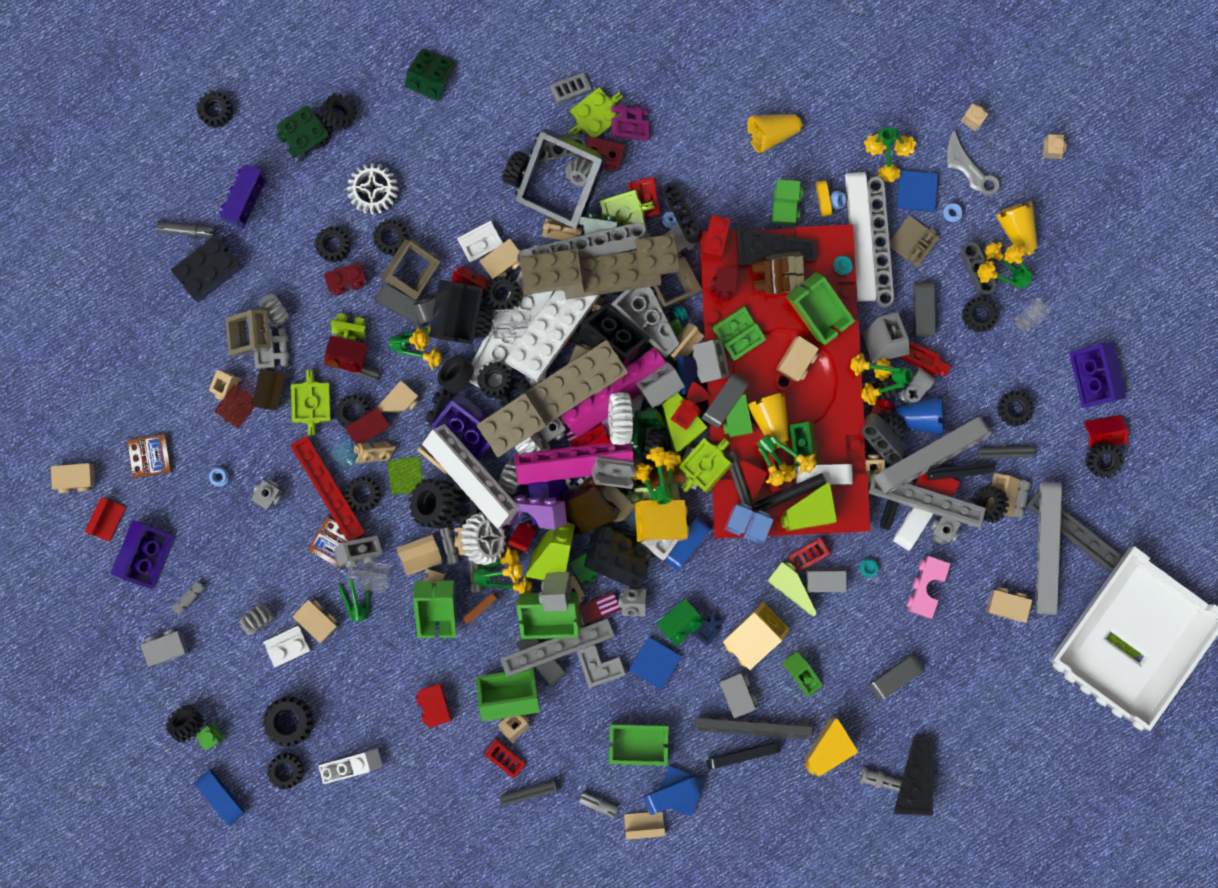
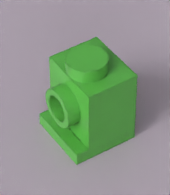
M216 722L196 734V738L205 751L212 749L226 739Z

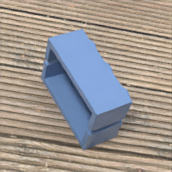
M743 503L735 505L730 512L724 530L739 536L745 532L744 538L758 544L765 542L773 519L769 518L770 514L760 510L755 513L751 511V506Z

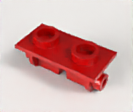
M458 266L453 271L451 281L482 287V298L485 299L486 289L489 290L487 285L488 283L492 285L489 282L490 280L480 275L473 279V271L464 266Z

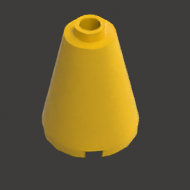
M796 114L753 115L748 118L747 122L748 134H752L753 140H750L757 153L769 150L799 133L802 128L801 118L797 117Z
M1028 201L1027 206H1022L1021 203L1001 211L1002 215L996 213L997 220L1011 242L1026 248L1024 256L1035 253L1034 250L1038 247L1032 201Z
M784 393L762 398L757 404L756 401L748 404V409L764 436L769 434L772 438L775 435L780 442L787 446L786 442L790 439Z

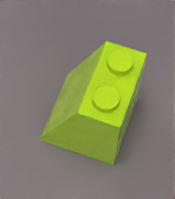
M679 393L664 400L661 407L673 452L677 454L707 429V426L698 416H696L687 430H684L670 420L681 405L680 401L683 398Z
M830 483L821 486L783 512L781 524L782 528H786V532L837 522Z
M567 522L566 525L560 528L548 530L531 552L526 577L545 580L546 573L567 572L575 524Z

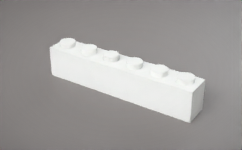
M445 424L431 431L423 442V446L497 529L508 524L520 510V507Z

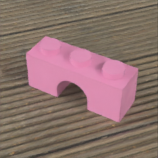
M930 556L921 559L918 570H921L919 578L916 577L912 586L915 589L913 596L910 595L906 606L909 607V612L929 619L933 618L938 600L931 598L927 594L926 587L932 580L945 582L950 563Z

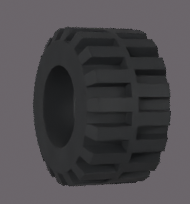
M427 479L415 485L416 489L412 490V497L409 498V501H411L409 509L412 510L410 514L414 517L416 523L424 527L446 528V526L452 525V521H456V515L460 513L459 506H461V502H459L461 496L457 494L458 489L454 487V484L445 480ZM436 498V508L434 510V500Z
M284 697L273 701L266 708V713L262 718L264 719L262 727H265V735H268V739L274 741L278 746L288 747L297 745L307 739L309 733L313 730V712L310 711V706L306 705L305 701L299 700L297 697ZM284 710H292L298 716V728L292 733H285L278 725V717Z

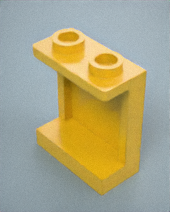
M641 500L635 503L637 542H646L648 540L682 541L688 539L689 526L686 522L688 509L685 505V500H672L664 505H659L657 501Z

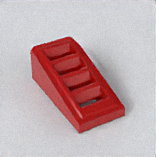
M821 536L787 557L798 573L830 555L831 550ZM818 543H819V545L821 546V548H822V550H823V552H824V553H822V554L820 553V551L818 550V548H817V546H816V544H818ZM811 547L817 555V557L815 558L809 550V548ZM802 552H806L810 559L809 562H807ZM798 555L804 565L800 566L795 556Z
M496 738L483 751V754L513 779L526 765L523 760ZM499 746V749L492 756V752ZM503 751H505L506 753L498 761L497 758ZM509 756H511L512 758L504 766L503 763L507 760ZM517 761V765L510 771L509 768Z

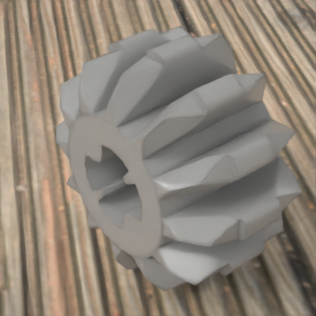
M581 156L578 158L573 157L566 166V178L570 179V183H574L576 187L581 186L584 188L593 161H588L587 158L583 159Z
M275 294L265 295L258 301L261 310L268 311V320L273 326L281 325L289 318L286 309Z
M508 462L502 470L498 484L507 494L512 496L518 492L521 485L517 483L515 462Z
M261 604L245 613L239 621L243 631L247 635H253L263 630L274 618L271 610L266 605Z

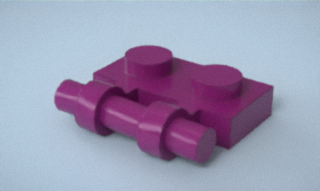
M624 104L611 106V112L618 115V117L611 119V137L639 141L649 140V121L642 120V116L647 117L648 115L647 109H642L640 106L627 107ZM627 115H632L634 119H628Z

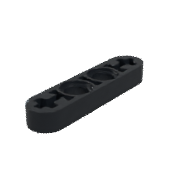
M675 183L666 184L662 189V193L686 240L690 243L698 242L702 238V231L678 185ZM672 190L676 196L674 198H672L671 194L669 193ZM677 203H683L681 208L674 209ZM690 216L688 222H681L683 217ZM689 228H693L694 235H691Z
M773 742L706 759L708 769H715L781 752L779 742Z

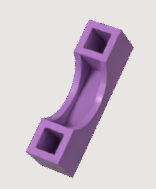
M508 494L520 507V510L507 525L522 520L524 512L534 517L539 528L555 530L567 524L564 501H556V498L545 500L541 499V497L526 498L525 495L512 497L511 494Z

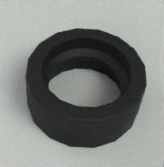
M453 356L439 370L437 376L438 383L450 393L459 392L470 382L474 373V367L463 356Z

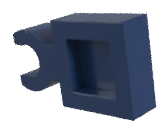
M717 611L710 614L709 622L703 619L704 622L692 633L706 647L719 632L715 627L725 621L724 617L720 621H715L714 616Z

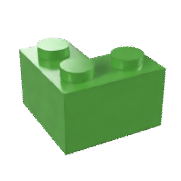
M777 179L773 194L772 225L795 226L796 221H799L800 210H797V203L801 202L803 197V187H800V181Z

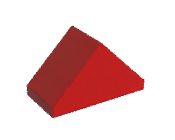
M740 461L739 465L751 499H755L768 472L748 462Z

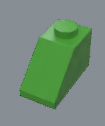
M746 394L741 395L726 417V423H723L724 434H728L729 438L753 433Z
M795 652L782 663L807 697L823 686L810 665L798 652Z

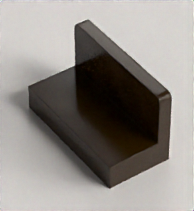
M260 369L252 406L278 411L286 373Z

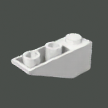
M378 748L328 762L318 767L323 784L371 772L383 766Z

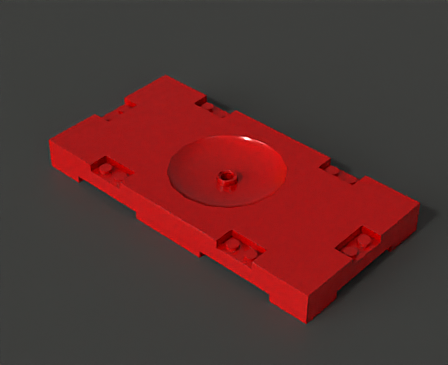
M853 225L795 227V229L773 230L746 229L815 241L816 262H803L804 281L815 272L824 276L855 320L854 323L842 332L831 326L830 328L839 335L826 345L815 339L788 301L786 295L790 292L766 295L765 291H754L753 279L763 278V273L753 274L752 266H739L736 230H728L721 261L702 257L708 232L702 231L703 235L699 240L704 342L718 340L711 327L744 306L766 340L735 361H733L725 348L724 352L730 377L735 373L749 383L742 394H746L747 404L754 401L757 404L762 398L784 393L790 439L786 442L787 447L793 450L790 425L810 422L815 425L820 463L816 465L852 464L853 484L830 485L836 523L787 532L786 528H782L781 516L783 512L820 488L817 487L763 511L770 514L769 518L773 519L767 537L870 532L868 478L866 473L864 436L862 434L864 425V408L861 397L862 373L856 376L855 372L851 369L852 358L860 354ZM839 256H847L853 263V268L847 275H839L833 268V263ZM718 267L737 268L736 293L734 298H730L728 301L719 300V297H714L715 292L711 291V281L715 277ZM800 336L819 348L816 352L818 357L813 364L810 363L806 368L808 373L805 378L794 382L775 369L794 338ZM729 378L706 383V391L710 396V399L707 401V409ZM778 379H787L788 386H780L778 383ZM750 411L753 433L750 435L729 438L728 434H724L723 423H726L725 419L718 429L708 423L709 442L712 445L718 446L723 438L730 442L723 451L725 455L734 451L739 462L745 461L766 471L764 457L758 450L759 447L757 445L765 436ZM775 448L773 451L780 452L785 450L783 448ZM787 452L789 465L795 464L794 456ZM728 469L711 489L713 539L744 538L745 532L739 536L724 530L732 508L735 505L741 504L730 469ZM767 476L757 497L752 499L751 511L755 513V502L777 493H770L769 484L766 483L768 480ZM796 477L792 479L793 485H796Z

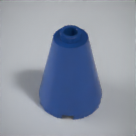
M943 396L896 407V411H892V415L895 416L897 413L899 414L898 418H904L903 422L906 421L908 429L939 435L944 433Z

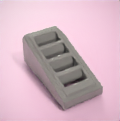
M584 72L549 86L557 105L592 90ZM579 79H581L584 85V88L582 89L577 81ZM571 83H575L577 91H574ZM566 85L568 86L571 92L569 94H567L566 89L564 87ZM561 88L563 96H560L558 89Z

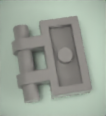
M286 328L278 329L279 336H273V330L269 329L271 348L254 353L255 369L276 368L275 360L281 361V367H288L290 353L287 352V342L289 340L286 335ZM274 343H279L280 353H274Z

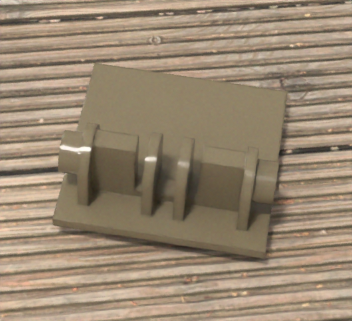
M909 215L889 243L893 251L918 268L940 237L936 235L934 229L926 228Z

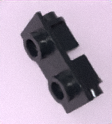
M443 389L435 392L432 403H434L432 411L429 410L426 416L427 426H432L441 414L442 409H445L452 400V393L446 392L443 394Z

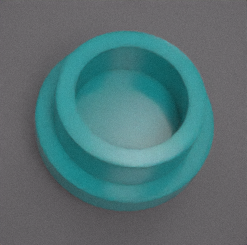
M839 256L835 259L833 268L837 274L847 275L851 272L853 263L849 257Z
M674 306L672 308V319L679 317L681 324H683L688 319L684 307Z
M868 558L861 562L859 569L864 577L871 578L877 575L879 565L874 559Z

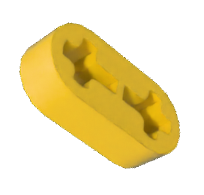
M826 180L817 181L816 192L821 216L832 215L827 182Z

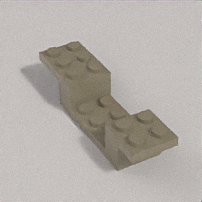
M674 234L636 239V251L579 259L578 249L520 257L525 295L564 289L567 300L661 285V274L680 272Z
M607 339L479 422L477 427L496 456L499 457L546 427L554 419L591 395L597 394L629 372Z

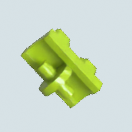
M338 313L335 320L331 321V334H336V337L356 341V339L365 340L366 326L364 318L356 317L354 324L347 323L348 316Z

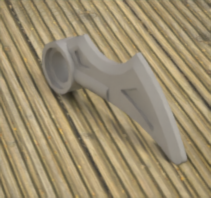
M953 131L947 149L948 168L963 172L968 178L970 188L980 191L983 195L992 196L999 188L998 179L991 175L985 176L967 156L956 132ZM986 181L993 182L994 189L986 190L984 183Z

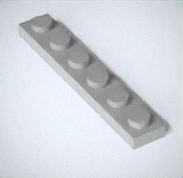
M874 473L872 476L869 494L978 528L982 525L986 509L984 507L910 484H906L885 495L874 479L878 474Z
M608 619L581 628L580 635L577 638H554L505 656L500 661L506 676L510 677L609 640L615 636Z

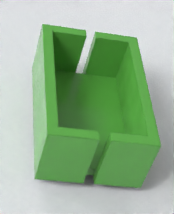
M815 272L803 282V287H796L786 295V298L815 339L826 345L839 335L830 328L831 326L842 332L854 323L855 320L826 278Z
M454 580L436 581V583H432V581H414L413 603L417 638H435L436 621H440L439 638H456L457 610Z
M571 592L567 611L544 612L543 604L539 603V593L520 594L516 606L518 620L520 621L521 639L579 637L582 623L578 592Z
M534 668L507 677L505 672L476 677L478 706L482 722L540 712Z
M610 723L609 742H613V745H609V764L668 766V747L664 746V744H668L669 726Z

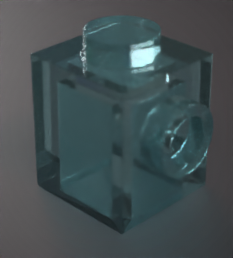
M345 440L330 452L344 469L347 467L351 468L356 464L358 454L354 452V449Z

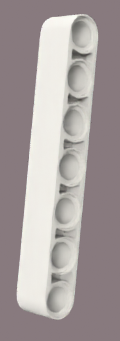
M866 172L846 173L849 225H853L856 302L876 301Z

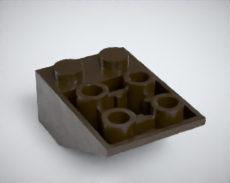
M596 487L566 490L556 500L565 502L567 522L575 524L574 534H584L618 518L613 506L606 502L603 498V493Z

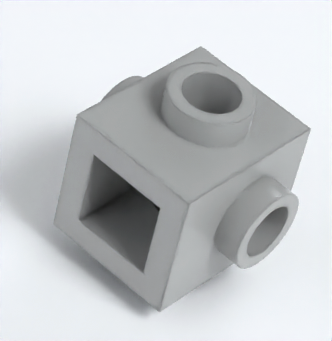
M559 416L539 432L547 443L552 439L558 441L566 435L564 431L567 430V424L562 416ZM552 423L556 425V430L551 429Z
M272 480L258 482L253 489L254 495L251 500L270 511L273 505L276 506L282 498L280 495L282 491L278 489L280 485Z
M940 516L939 519H935L932 522L930 534L934 536L933 540L941 545L943 543L948 544L950 541L954 542L959 534L957 530L961 523Z
M623 588V596H619L618 607L622 608V616L645 617L646 589Z

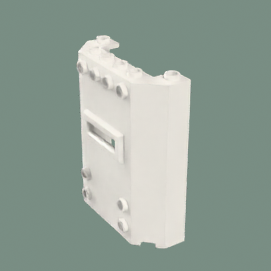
M1134 546L1129 547L1049 661L1053 663L1052 667L1065 674L1064 678L1072 684L1076 682L1081 686L1079 689L1085 694H1093L1097 697L1096 702L1104 707L1108 705L1112 708L1111 712L1114 715L1131 721L1132 725L1140 731H1143V729L1150 731L1217 637L1218 606L1207 604L1149 562L1150 557ZM1112 632L1141 653L1144 657L1140 663L1106 638L1109 633Z

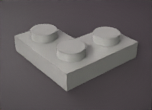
M595 645L577 651L589 688L626 676L620 657L601 663Z

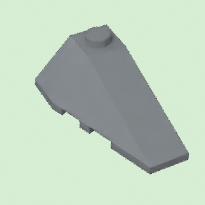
M650 287L626 290L612 303L618 312L650 337L649 342L665 358L680 345Z

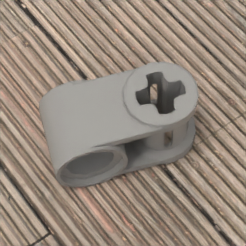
M919 367L913 373L909 386L900 392L901 400L908 404L918 402L933 385L935 379ZM909 391H912V392H913V393H912L913 398H909V396H910Z

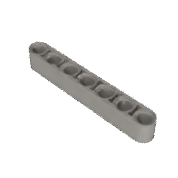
M875 176L869 179L867 189L876 296L878 305L883 309H888L894 304L885 184L882 178ZM879 183L881 188L878 191H874L871 189V185ZM880 201L883 204L882 208L874 209L872 207L873 203ZM877 220H882L885 224L882 228H876L874 223ZM878 239L886 241L883 247H878L875 243ZM881 257L888 260L884 266H880L877 263V260ZM882 276L889 278V282L885 285L879 283V278ZM883 295H889L891 300L889 303L884 304L880 301V298Z
M633 223L524 249L518 253L517 260L521 267L520 257L570 249H578L579 259L616 254L636 249L635 240L649 238L643 223Z
M977 417L883 470L874 479L885 495H888L922 476L928 469L936 468L991 435L992 431L981 417Z
M1041 481L1036 614H1057L1061 482Z

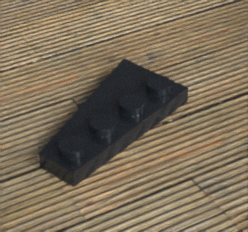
M736 227L739 266H752L753 261L762 260L761 256L800 251L803 255V262H816L815 241Z
M913 737L893 815L933 816V737Z

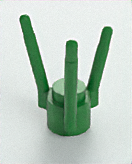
M352 578L349 579L354 606H350L342 585L339 584L340 593L348 610V615L352 618V622L366 620L367 614H370V584L366 585L365 608H363V604L358 605Z

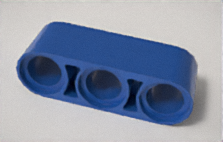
M697 516L689 525L688 539L677 541L664 561L678 571L712 527Z
M211 769L194 782L198 790L228 825L233 824L245 814L241 804Z
M694 775L643 796L650 815H654L698 797L703 793Z

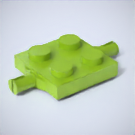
M600 87L570 109L569 112L575 118L577 125L570 129L569 133H579L582 130L590 137H599L611 127V119L618 117L617 113L611 112V106L623 98L620 95L621 93L618 91V93L609 98Z
M637 190L600 201L602 217L605 218V215L616 216V219L623 220L622 226L643 223L647 227L644 211L655 208L653 201L642 204Z
M306 370V382L291 384L292 423L308 424V436L316 435L315 424L331 422L330 383L315 382L314 370Z
M703 438L680 464L679 468L688 478L681 486L686 493L694 484L708 493L733 465L723 453L724 449L730 444L727 439L723 438L718 446H715Z

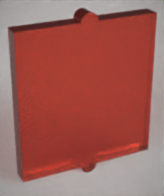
M233 385L214 412L224 418L226 423L229 422L239 429L254 409V406H252L253 398L247 391H243L236 385Z

